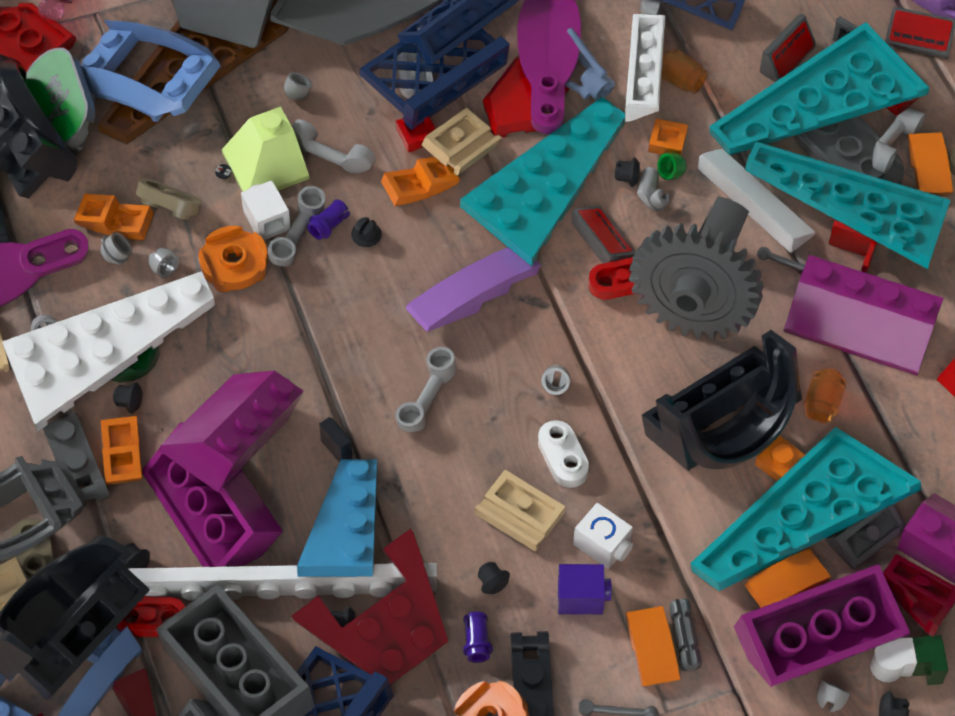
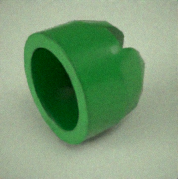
M664 153L660 156L657 163L659 175L665 180H674L682 177L687 168L685 159L677 153Z

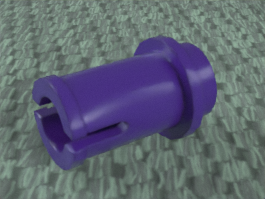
M336 199L319 215L310 217V223L307 224L309 233L317 240L330 237L331 230L350 216V211H347L349 209L347 205L341 200Z
M470 612L463 617L466 645L463 647V653L467 656L468 661L473 663L489 660L490 654L493 652V645L488 639V617L484 612Z

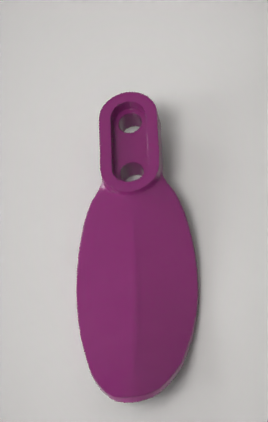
M525 0L518 18L517 44L520 63L532 87L531 124L535 130L543 134H551L564 124L565 85L574 73L580 51L567 32L569 28H572L581 38V19L575 0ZM545 111H550V112H552V113H551V114H544L543 112H545Z
M66 229L31 241L28 244L0 243V307L23 295L41 277L82 263L89 252L86 236L79 230ZM69 245H75L78 248L73 254L65 251ZM37 256L45 259V262L41 265H35L32 261Z

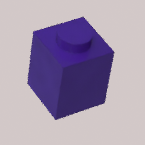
M559 564L558 614L603 615L604 602L611 601L612 596L611 578H604V564Z

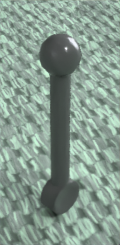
M761 247L757 251V256L761 260L771 259L800 271L804 270V264L771 253L767 247Z
M588 699L582 700L578 708L582 716H590L593 712L629 716L659 715L658 710L654 706L638 709L594 705Z

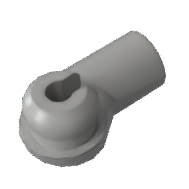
M646 167L642 172L637 195L650 210L662 211L668 205L670 197L668 193L663 195L662 189H656L659 171L653 167Z

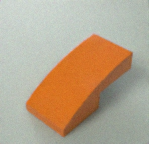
M942 132L908 134L910 167L914 168L916 189L937 196L951 195L953 192L952 179Z
M436 157L417 159L412 169L385 172L381 183L394 206H400L446 191L457 185L460 178L454 174L455 169L450 165L445 166Z
M84 193L73 221L76 225L110 236L114 232H118L127 239L144 241L154 212L149 205L119 204L115 195Z
M137 416L101 420L102 454L106 485L143 480Z
M809 548L765 569L749 579L744 586L760 608L826 584L831 576Z
M663 606L626 612L632 650H635L641 687L681 680Z

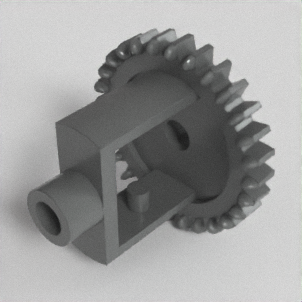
M717 196L699 232L695 223L691 225L688 233L685 232L684 225L679 223L674 233L672 228L667 225L663 228L662 232L655 230L651 237H646L632 259L633 261L629 269L632 273L629 281L635 283L632 293L640 294L637 301L638 304H649L646 313L648 315L653 313L659 314L657 323L660 324L668 320L670 321L669 330L673 331L677 326H680L683 336H686L689 330H693L696 339H700L704 331L712 340L717 332L724 338L728 337L730 330L737 334L741 326L747 327L751 318L754 319L763 297V282L760 280L761 271L758 269L754 270L756 265L755 259L752 258L745 261L748 254L746 248L739 252L734 251L737 239L749 213L745 207L728 198Z

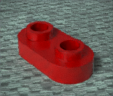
M633 257L602 263L593 267L588 279V288L591 294L603 300L636 294L632 293L635 283L629 281L632 273L629 269ZM606 283L610 286H602L601 284Z
M144 596L115 629L122 632L127 626L134 637H159L156 628L162 625L166 618L173 617L184 609L185 605L174 597ZM130 616L138 617L137 621L133 623L126 622V619Z

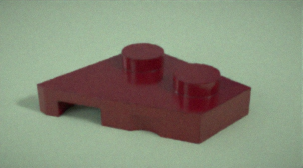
M896 554L883 571L891 592L904 610L929 635L934 637L955 605V586Z

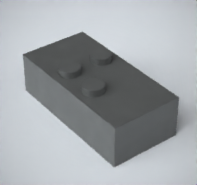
M218 584L156 628L165 652L220 716H304L315 707L307 683Z

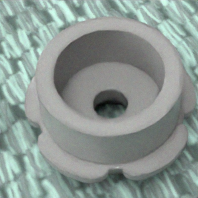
M114 232L110 236L104 235L102 237L100 252L107 262L121 265L128 260V256L132 254V247L124 235Z

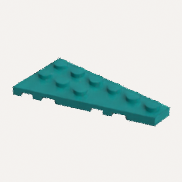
M865 22L710 125L709 133L729 155L752 149L755 142L769 144L928 95L929 86Z
M602 96L460 199V208L532 267L542 246L547 244L551 238L552 231L558 222L562 221L585 186V181L589 174L593 173L598 166L599 159L604 151L609 149L624 126L625 113Z
M755 142L745 167V171L928 269L950 199L759 142Z
M835 427L690 563L691 571L712 587L721 591L921 491V481Z

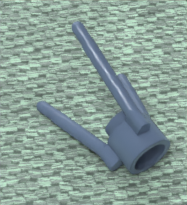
M569 28L567 32L580 50L578 60L586 68V71L580 78V81L583 83L582 86L571 80L565 86L579 93L585 100L590 96L596 101L602 96L605 98L614 88L615 82L607 75V71L597 62L576 32Z

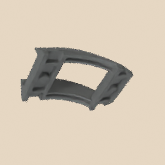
M23 456L15 457L13 465L0 472V507L12 502L28 491L44 518L43 521L27 531L0 542V564L18 557L41 544L81 514L83 504L56 461L41 459V465L26 463Z

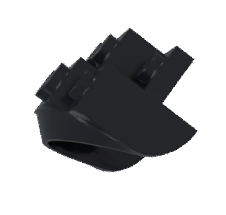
M0 54V171L6 172L19 196L29 199L49 176L68 182L77 169V159L25 84L27 73L22 64L13 58Z
M96 536L90 542L50 562L27 580L12 595L0 612V673L9 682L19 673L47 700L51 698L150 591L123 564L132 553L109 537Z

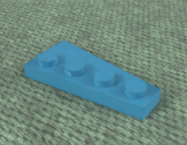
M377 459L340 460L298 562V577L373 576Z

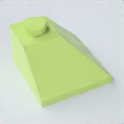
M281 106L249 118L222 148V154L231 167L232 173L242 192L254 185L263 184L271 180L279 191L309 179V173L295 132Z

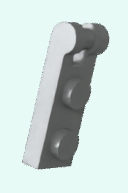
M75 413L48 423L43 430L55 461L74 489L83 507L86 506V502L96 498L99 501L109 498L110 494L106 483L101 475L77 414ZM92 482L90 486L82 489L79 488L80 485Z

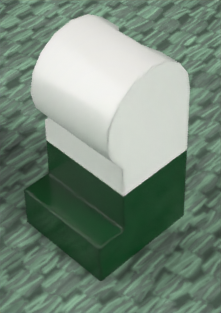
M942 635L900 638L876 647L870 662L872 674L878 680L888 683L894 682L902 676L926 675L927 685L943 684L948 673V665Z

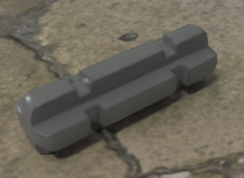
M675 599L671 601L669 610L674 623L672 625L677 651L680 654V667L683 671H695L701 667L702 661L700 651L697 649L698 641L694 621L691 617V605L688 599Z

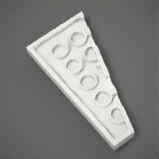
M202 271L2 341L37 432L48 425L47 420L58 412L62 411L65 413L72 408L74 401L88 391H96L138 361L137 356L148 348L155 349L164 342L163 338L176 328L183 329L214 307V296Z

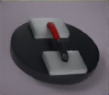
M226 164L218 165L215 169L216 176L221 179L228 178L232 173L231 167Z

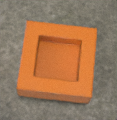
M656 118L648 152L660 155L664 153H677L682 156L688 125Z
M779 435L770 446L756 457L755 465L775 481H778L805 454Z

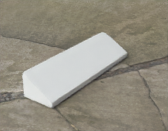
M633 14L625 122L633 121L659 111L665 15Z
M718 149L699 156L698 170L731 200L745 207L749 211L748 215L790 253L815 236L816 232L755 177L745 171V168L726 151Z

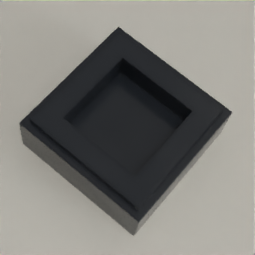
M328 417L319 423L321 442L339 463L341 459H352V440L333 418Z

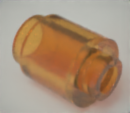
M673 49L671 52L666 51L662 58L661 78L685 93L688 91L693 94L697 93L704 85L708 76V72L703 69V65L678 49Z
M823 368L812 374L803 404L807 418L818 423H830L833 417L838 415L847 385L840 372L831 368Z

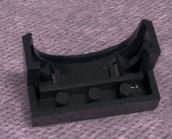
M774 331L766 332L761 336L764 352L753 346L675 395L665 394L655 400L657 406L641 415L645 435L687 471L697 465L709 469L730 468L758 455L777 439L787 425L795 404L802 400L796 347ZM755 402H760L773 412L772 416L757 406ZM746 404L736 416L715 429L701 432L720 418Z

